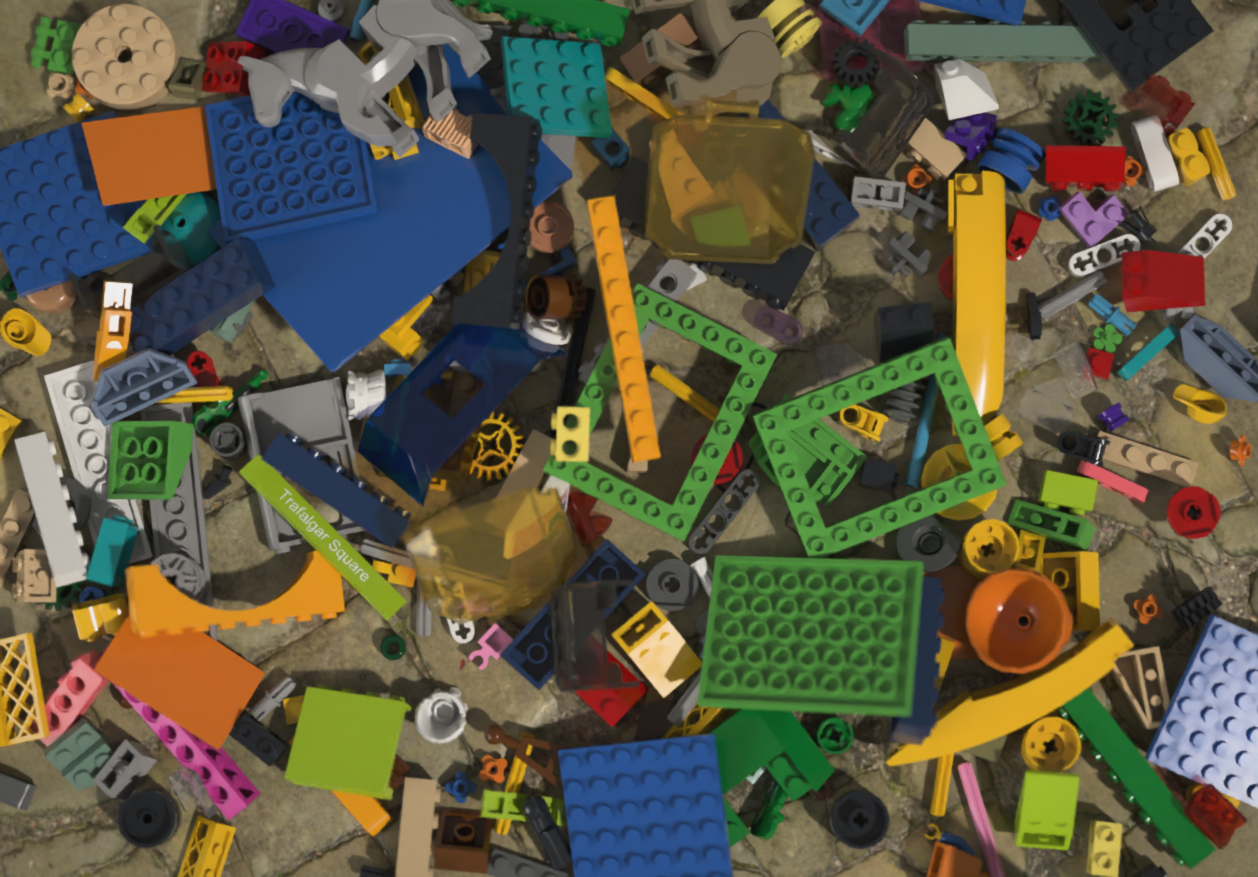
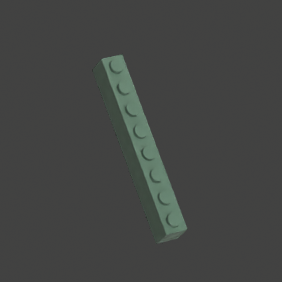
M918 20L912 21L904 29V61H952L961 59L972 62L1106 63L1075 22L1063 23L1062 26H1053L1051 22H1041L1037 25H1027V22H1021L1020 26L1002 25V22L998 21L988 22L987 25H977L975 21H965L961 25H956L950 21L926 24V21Z

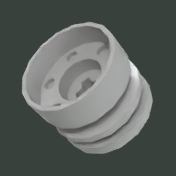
M171 553L161 555L150 564L158 565L159 572L169 583H171L170 576L178 577L176 579L178 585L175 588L191 600L199 603L204 596L207 586L206 574L201 565L192 558Z

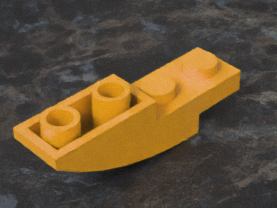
M104 280L100 329H97L93 381L99 380L102 369L126 357L132 311L130 310L132 283Z

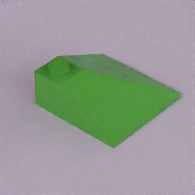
M116 421L112 423L107 499L172 500L192 451L194 424L178 421Z

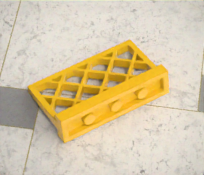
M26 633L1 639L0 747L50 737L33 634ZM22 640H24L26 650L24 655L17 651ZM1 645L8 650L5 659H3ZM13 656L20 661L16 671L10 666ZM25 667L29 670L30 674L28 681L21 676ZM6 671L12 676L9 685L7 683ZM18 682L24 687L21 696L14 692ZM29 693L34 697L32 707L25 702ZM10 697L17 703L13 712ZM22 708L28 713L25 722L18 717ZM34 719L38 722V734L30 728ZM14 724L21 728L18 737H16Z

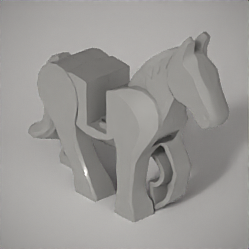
M380 0L378 7L373 5L359 21L371 45L379 52L370 59L367 65L358 59L340 40L324 48L291 49L278 52L260 60L240 56L238 63L243 65V70L249 72V90L254 114L260 125L268 128L277 126L281 120L283 105L292 93L296 91L319 104L321 108L339 113L342 123L349 133L377 147L392 146L400 158L419 141V137L415 130L398 117L382 98L397 86L416 64L425 74L429 112L434 121L438 123L458 105L452 94L450 69L443 44L456 47L460 51L463 68L470 78L491 59L480 41L489 40L492 37V29L488 24L480 25L467 19L450 0Z

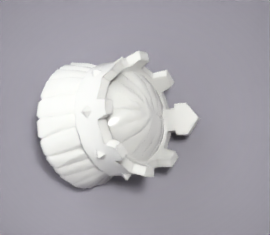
M379 369L367 375L360 371L358 373L348 371V375H350L347 378V383L349 384L346 388L348 420L354 418L360 420L365 418V416L381 417L385 412L386 406L384 371Z
M451 687L449 691H441L440 688L434 689L431 695L423 698L415 709L414 722L421 737L429 742L442 744L451 742L452 739L454 740L458 735H461L467 723L465 722L468 706L467 703H463L460 699L462 693L459 688Z

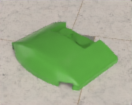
M785 393L778 403L791 399L792 397ZM817 419L787 432L815 503L830 506L867 456L823 421ZM757 429L748 441L749 448L752 449L760 468L780 487Z

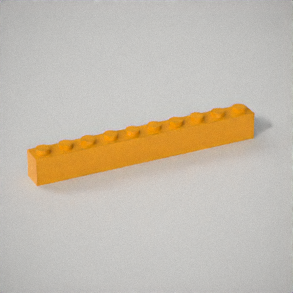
M610 196L588 200L586 204L632 463L660 458V451L615 198Z

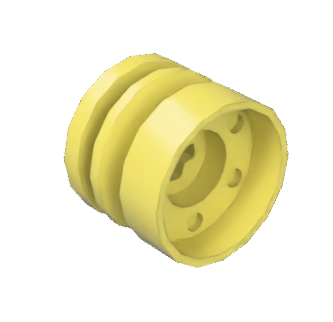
M775 0L757 17L768 18L772 32L776 34L773 42L777 47L781 46L779 48L781 58H785L802 48L811 40L814 33L822 25V21L818 17L811 19L814 14L812 10L799 14V11L804 6V0Z

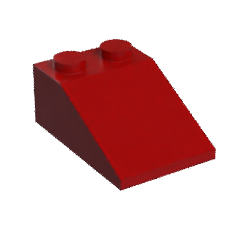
M1152 250L1122 252V299L1126 311L1137 312L1206 306L1204 257Z

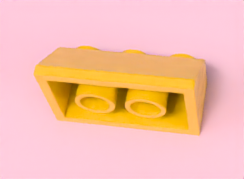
M1098 552L1043 553L1040 573L1055 583L1063 593L1073 618L1071 631H1094L1100 626Z

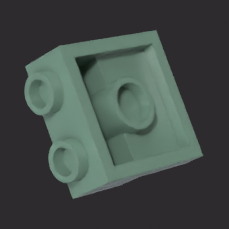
M83 717L42 752L61 771L63 777L78 791H81L84 787L90 788L95 784L94 778L116 752V748Z

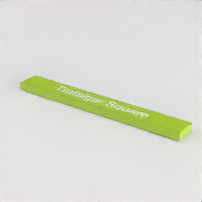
M257 454L240 470L239 474L388 621L407 601L272 466L261 460L262 456L260 454Z

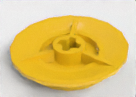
M962 443L946 445L932 454L923 468L921 476L922 488L930 486V482H940L955 476L954 473L958 471L963 473L972 469L963 454L965 450ZM997 489L937 513L942 517L956 521L973 519L989 508L995 500Z

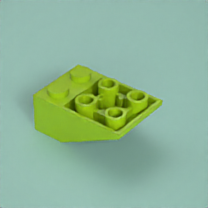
M1026 770L1014 819L1015 846L1069 850L1073 834L1079 774Z

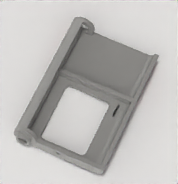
M339 377L267 393H256L238 397L250 461L257 454L263 457L278 433L287 434V432H292L304 440L302 443L307 449L309 447L316 448L323 454L329 455L332 462L335 461L347 469L345 474L351 479L353 476L360 478ZM257 492L269 550H274L276 555L290 552V546L308 543L301 534H296L293 531L292 525ZM342 515L343 523L333 527L340 535L365 531L344 515Z

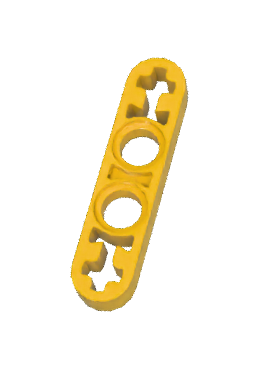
M608 67L605 71V82L674 129L682 133L686 130L691 121L684 114L616 69Z

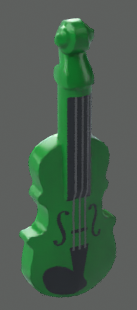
M259 370L238 391H233V398L231 400L206 402L203 408L192 417V424H194L195 430L203 437H209L216 426L220 425L225 418L231 416L233 412L239 409L238 397L249 395L254 389L259 387L262 380L267 379L269 375L267 370Z
M775 778L771 787L765 792L761 809L755 815L750 826V833L762 840L773 837L778 823H782L785 818L784 814L779 811L783 808L787 794Z

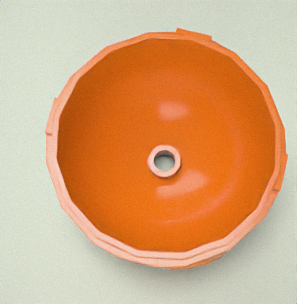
M1008 568L989 575L980 581L971 592L966 605L965 629L970 645L978 655L977 657L987 665L1002 672L1023 674L1044 668L1053 662L1069 642L1073 618L1063 593L1045 575L1032 569ZM1024 616L1029 621L1027 626H1022L1020 623L1021 618Z

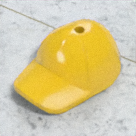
M13 308L7 311L0 319V336L12 348L24 350L35 356H42L49 349L51 344L50 333L30 313L20 308Z
M1181 384L1173 393L1175 400L1187 405L1188 415L1196 422L1215 424L1227 414V404L1224 399L1210 391Z

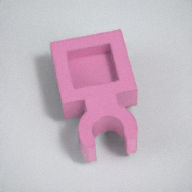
M495 623L478 641L483 648L472 652L469 660L472 661L476 656H481L483 663L479 666V669L483 670L489 663V657L492 655L498 660L501 656L500 654L514 639Z

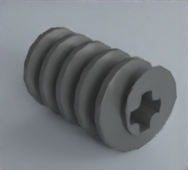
M925 376L897 387V389L890 390L889 394L894 399H887L886 404L891 409H884L883 414L894 422L913 426L907 421V418H916V415L910 410L919 409V405L914 402V399H922L923 396L917 390L926 389V386L920 381L929 380L930 377Z

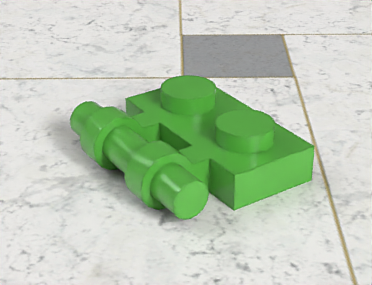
M41 17L40 25L36 27L35 31L37 35L35 48L31 49V67L41 69L42 60L49 61L47 68L49 71L75 76L72 48L76 34L82 24L58 20L55 30L50 29V18ZM47 38L54 39L51 52L45 51Z

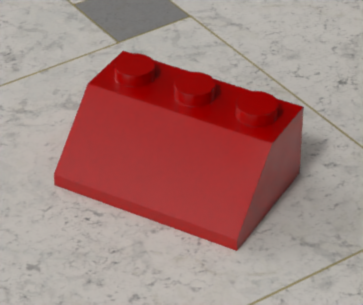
M1046 146V187H1051V190L1065 191L1067 187H1077L1078 191H1092L1093 187H1103L1104 191L1109 192L1119 191V188H1124L1126 146Z
M592 635L555 672L611 727L648 690L641 681Z

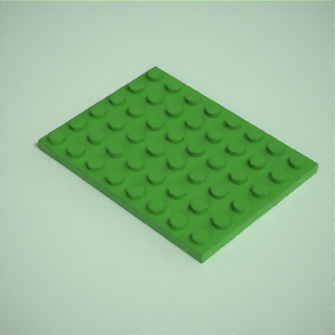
M716 555L697 704L699 707L911 716L924 574L923 561Z

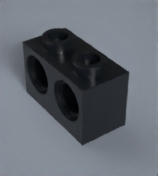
M245 713L228 734L269 767L275 766L290 746L250 713Z

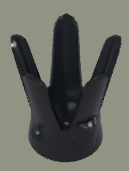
M1140 205L1139 208L1145 220L1136 210L1131 214L1139 229L1127 221H1122L1121 225L1135 234L1142 244L1149 238L1153 243H1156L1151 236L1157 229L1154 225L1150 224Z

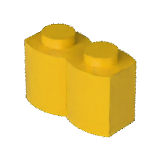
M1188 128L1171 134L1167 138L1178 177L1182 184L1188 187L1203 180L1210 173L1209 163L1206 157L1198 151L1197 140Z
M125 593L72 605L79 639H86L87 642L97 641L104 634L112 633L115 636L129 615Z

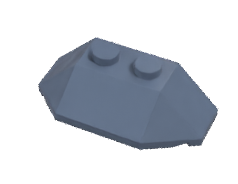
M1194 314L1180 330L1185 362L1222 397L1258 402V360L1220 324Z
M147 348L101 370L91 406L105 427L197 384V380L184 361Z

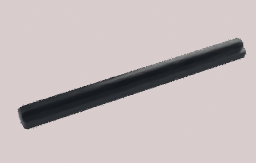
M586 287L588 298L585 305L586 310L581 311V317L575 318L574 332L569 345L554 413H557L558 407L571 406L596 294L593 288ZM568 415L563 418L564 426L567 423ZM551 429L550 434L556 437V429Z

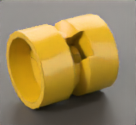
M1001 414L984 426L997 461L1024 443L1016 431L1010 430L1011 424L1004 414Z

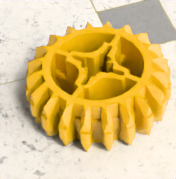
M494 411L489 412V419H485V415L483 416L481 428L488 425H495L500 428L489 436L479 432L478 442L481 445V449L478 452V456L472 461L469 473L472 474L477 469L476 477L478 479L482 478L484 472L487 473V481L492 480V473H496L497 479L501 480L502 475L500 471L502 470L509 475L510 470L508 466L510 464L514 466V459L518 458L520 454L517 453V450H522L524 444H518L517 442L525 438L524 435H515L521 429L520 426L515 425L511 428L510 426L514 421L511 417L506 422H503L505 415L502 412L499 414L498 419H494ZM506 432H508L512 441L509 455L500 447ZM480 438L488 442L496 440L495 446L501 454L491 449L485 452L484 449L487 447ZM490 456H496L504 461L499 465L491 467L481 465Z

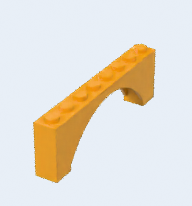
M318 551L306 553L307 560L296 578L274 599L253 609L227 611L211 608L191 600L162 576L158 565L130 567L126 569L132 633H140L141 637L157 636L156 631L167 630V635L181 634L183 633V628L192 627L193 632L209 631V626L219 625V630L235 628V623L245 622V627L260 626L263 620H270L272 625L287 623L286 618L296 617V622L311 621L313 615H321V619L337 618V613L345 611L341 574Z

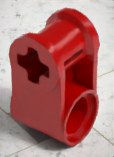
M1021 209L1017 210L1006 238V258L1008 260L1019 261L1023 258L1040 227L1042 218ZM1014 243L1019 244L1018 251L1014 250Z
M202 351L191 353L187 359V366L197 380V384L193 385L192 388L221 386L211 357ZM198 358L206 361L201 370L194 366V364L198 363Z

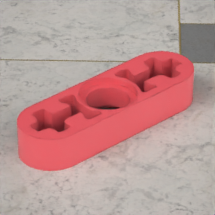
M1081 460L1076 470V474L1079 476L1098 480V485L1138 503L1145 504L1150 493L1148 489L1092 463Z

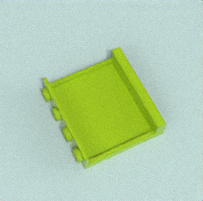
M317 684L316 688L307 687L285 779L295 785L391 800L393 789L388 787L405 712H412V707L405 702L404 698L391 695L389 699L380 698L381 695L373 692H365V695L356 694V691L347 688H341V691H333L332 687Z

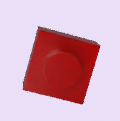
M1089 348L1082 374L1108 380L1115 354Z

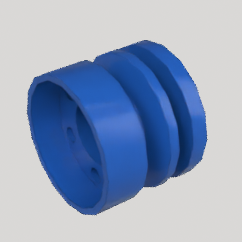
M1000 128L996 135L998 139H994L991 143L995 151H986L977 168L981 173L982 171H992L1002 174L1005 177L1006 190L1023 194L1032 180V176L1027 170L1037 171L1040 167L1039 163H1042L1046 153L1027 136L1012 129Z

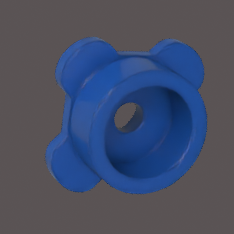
M464 772L456 773V778L445 785L446 792L452 793L458 803H464L466 797L477 789L476 784L470 782ZM459 785H463L462 790H459Z

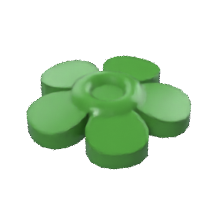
M1107 324L1104 330L1097 327L1093 331V336L1097 338L1093 342V346L1097 350L1104 348L1105 352L1113 353L1116 350L1114 344L1118 345L1122 342V335L1119 333L1113 335L1116 328L1112 324Z

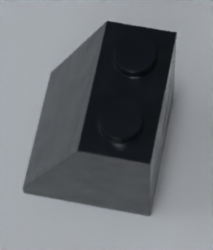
M931 302L879 307L873 316L878 363L933 342L934 323Z

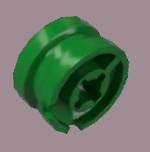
M837 717L827 718L820 722L815 733L816 743L820 749L830 754H839L848 750L854 736L850 724ZM832 731H837L839 734V738L836 741L829 738Z

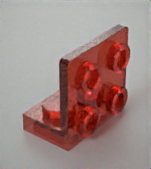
M1152 74L1141 88V91L1170 111L1161 122L1167 139L1179 127L1195 103L1191 101L1192 99L1187 93L1175 90L1170 86V82L1160 75Z

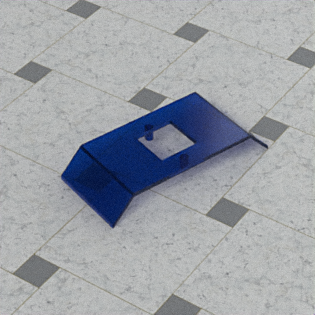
M457 323L366 419L357 452L423 507L434 473L541 360L564 355L567 352L558 345L545 343L534 338L526 332L522 323L519 329ZM453 361H456L484 383L485 386L451 419L422 394L433 383L439 384L442 380L440 375Z

